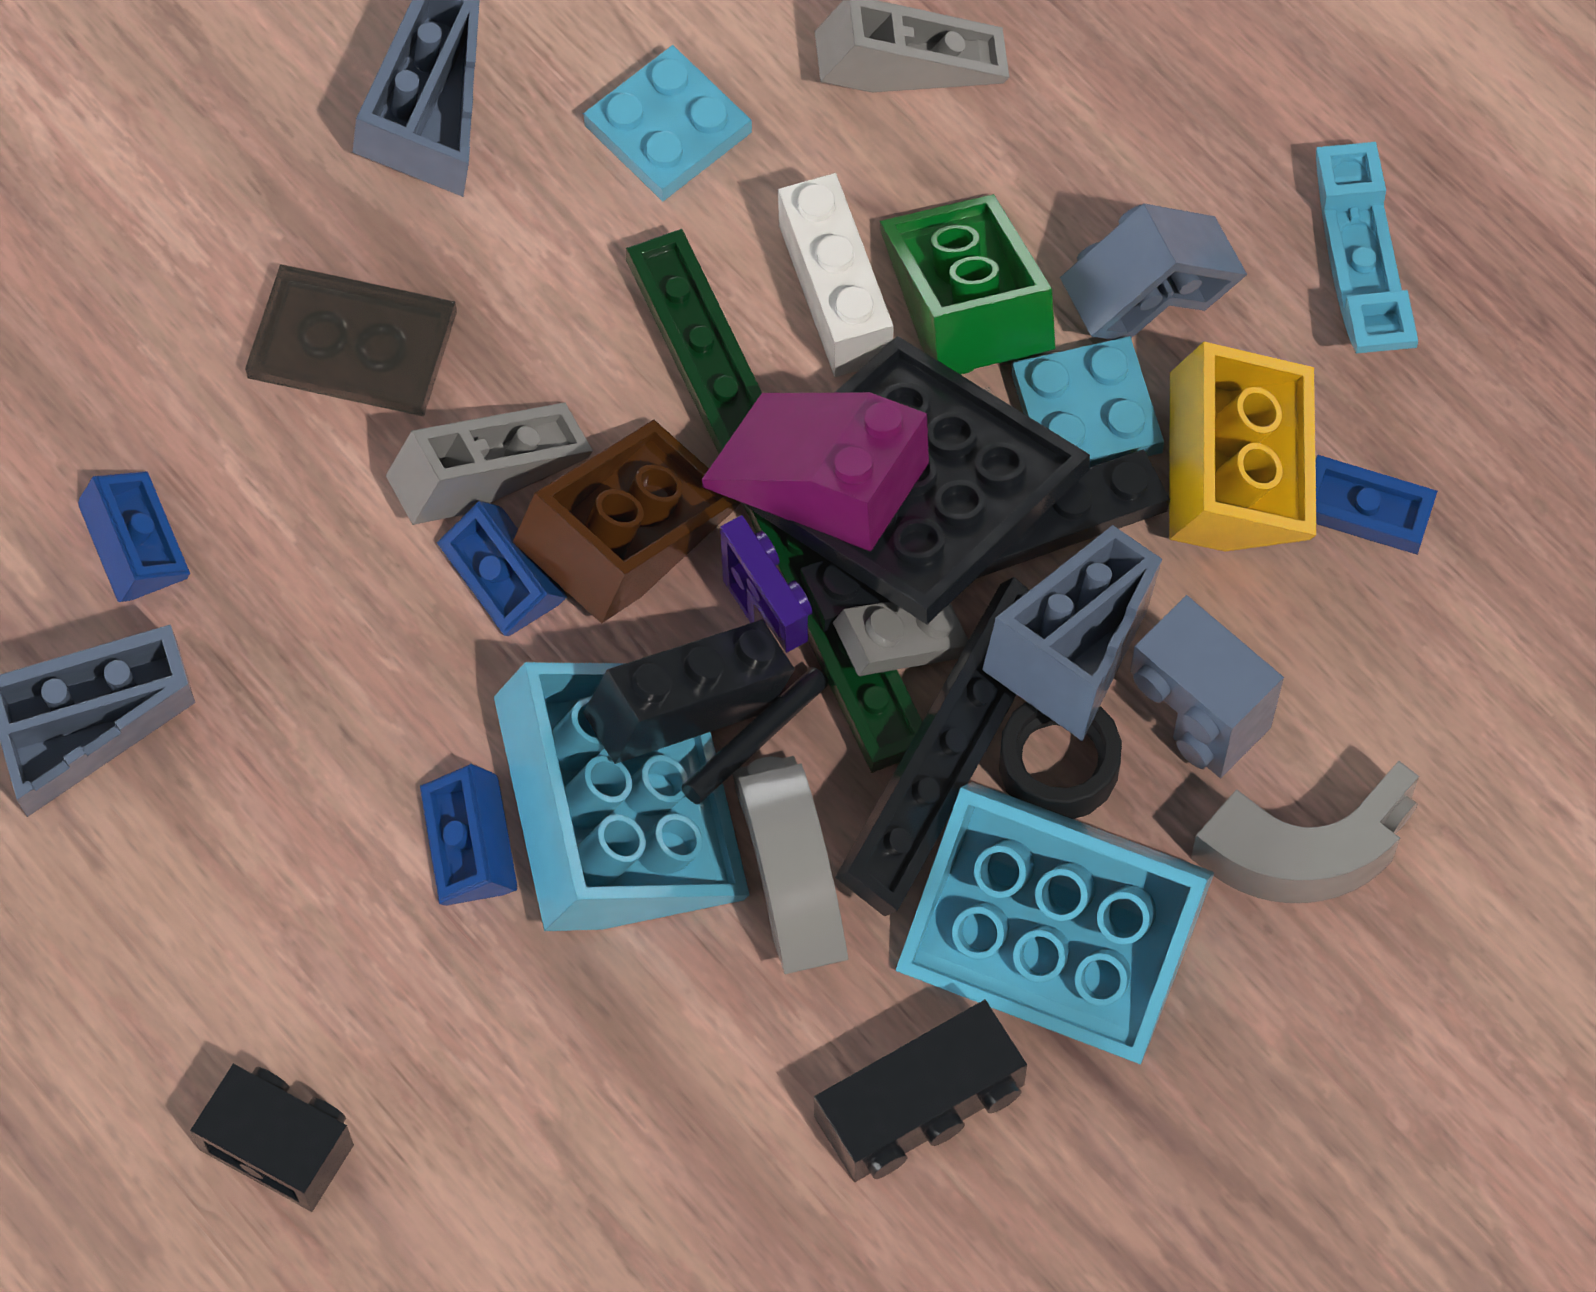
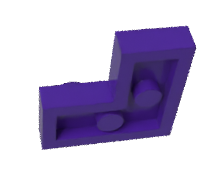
M743 515L720 526L723 581L749 622L752 623L763 619L785 653L808 642V616L812 614L810 602L801 586L795 580L787 583L776 566L780 563L779 557L766 533L762 530L754 533Z

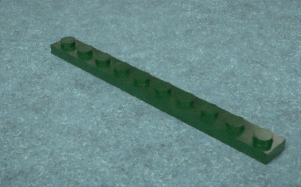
M679 229L627 247L626 262L717 452L720 454L762 391L683 229ZM744 506L756 533L761 530L764 531L775 547L780 561L776 567L785 581L789 583L795 580L803 589L799 581L800 568L820 562L826 558ZM812 608V614L808 616V642L828 680L830 688L871 773L899 763L921 726L922 720L898 670L858 676L836 629L824 632Z

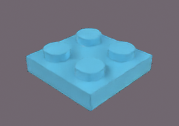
M674 45L670 46L583 113L585 127L662 202L752 133V120Z
M1131 336L1012 362L1011 375L1023 413L1090 454L1089 468L1143 449L1147 456L1163 453L1164 439Z

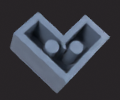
M1143 203L1124 213L1119 219V225L1103 240L1081 251L1077 257L1078 262L1067 270L1060 279L1091 337L1115 340L1128 336L1132 338L1168 306L1202 311L1207 310L1247 276V273L1215 216Z
M1187 595L1134 646L1130 670L1137 687L1149 699L1157 703L1164 701L1178 713L1173 738L1177 741L1176 745L1180 753L1195 767L1200 769L1207 767L1220 779L1271 729L1284 677Z

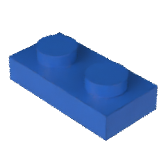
M1317 455L1315 461L1316 524L1418 555L1438 492L1437 490Z

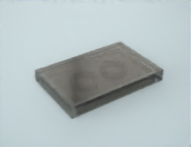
M280 264L245 367L247 377L252 380L424 417L457 314L456 302Z

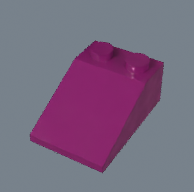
M870 392L761 393L702 478L703 488L871 551L929 463L927 413Z

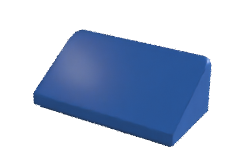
M148 471L93 476L80 496L78 504L117 601H131L186 580L190 575V571Z
M478 501L436 543L503 635L511 636L559 606L567 598V595L557 582L513 543L518 528L505 510L499 505Z
M470 764L421 785L420 791L439 904L448 906L503 896L516 891L518 886L497 775Z

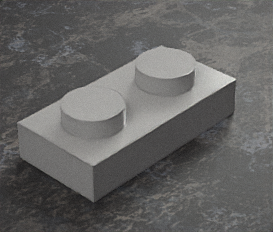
M891 601L843 609L833 622L858 676L955 660L959 658L968 642V638L951 604L945 607L928 625Z

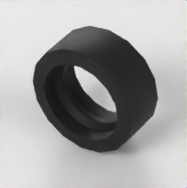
M1026 701L1012 713L1002 731L999 773L1006 792L1014 798L1071 819L1091 814L1108 800L1118 781L1122 740L1115 721L1100 706L1086 733L1094 742L1098 752L1097 767L1091 778L1083 784L1069 788L1050 787L1033 779L1026 771L1022 760L1023 746L1029 735L1036 730L1052 725H1060Z

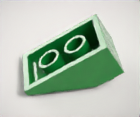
M994 194L880 221V231L920 345L926 354L961 375L969 373L976 368L1009 360H1024L1034 354L1056 349L1052 288Z

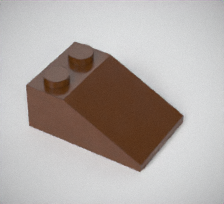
M653 419L535 492L513 543L602 624L647 593L739 506L740 502L703 488L702 478L709 468Z

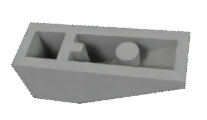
M843 0L815 30L820 82L873 93L1003 84L1009 78L1003 27L879 0Z
M559 403L412 430L388 470L386 477L412 525L465 515L478 501L491 503L589 458L593 450L566 403Z

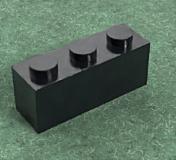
M762 619L607 669L583 714L614 764L758 716L778 698L795 668Z
M986 999L815 1095L814 1117L854 1182L869 1174L874 1179H879L902 1166L908 1159L905 1153L928 1141L931 1146H937L954 1137L964 1128L963 1120L985 1108L990 1114L1014 1102L1022 1093L1020 1087L1025 1085L1027 1063Z

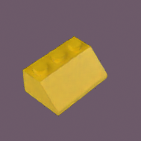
M1202 342L1170 372L1169 540L1226 552L1307 541L1316 536L1314 367L1209 342Z

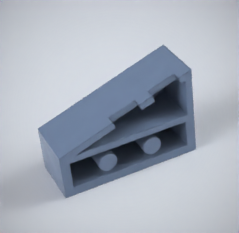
M480 0L411 1L357 115L352 153L464 197L470 155L469 146Z
M1112 525L996 617L982 670L1083 741L1148 610L1162 558Z
M171 624L0 674V743L16 799L27 817L196 703Z

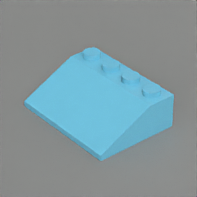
M525 662L494 696L544 931L603 930L744 901L749 896L723 783L700 804L691 802L682 791V785L716 755L711 732L614 764L584 716L583 712L606 670L626 663Z
M970 782L959 790L895 971L978 1003L986 999L991 1008L1141 1065L1194 931L1215 872L980 784Z

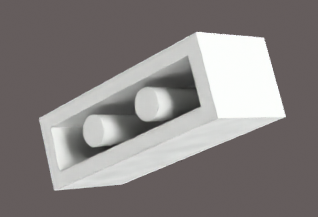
M833 173L778 189L779 228L833 375L838 377L859 371L893 340L894 326L837 174Z

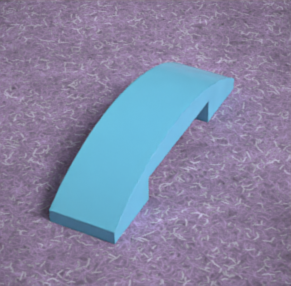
M1376 142L1317 147L1315 154L1328 255L1339 307L1354 351L1357 354L1417 348L1418 336L1408 290H1402L1384 208L1386 186Z

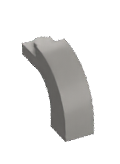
M794 756L786 758L763 757L753 761L749 766L738 768L733 773L735 790L753 842L765 893L773 942L784 974L849 960L829 858L802 763L797 764Z
M1398 761L1353 813L1336 823L1321 827H1300L1282 822L1236 789L1197 833L1191 859L1202 868L1215 872L1214 877L1226 885L1256 898L1283 903H1311L1342 896L1370 882L1393 861L1400 841V837L1396 833L1409 820L1418 803L1412 800V796L1419 776Z

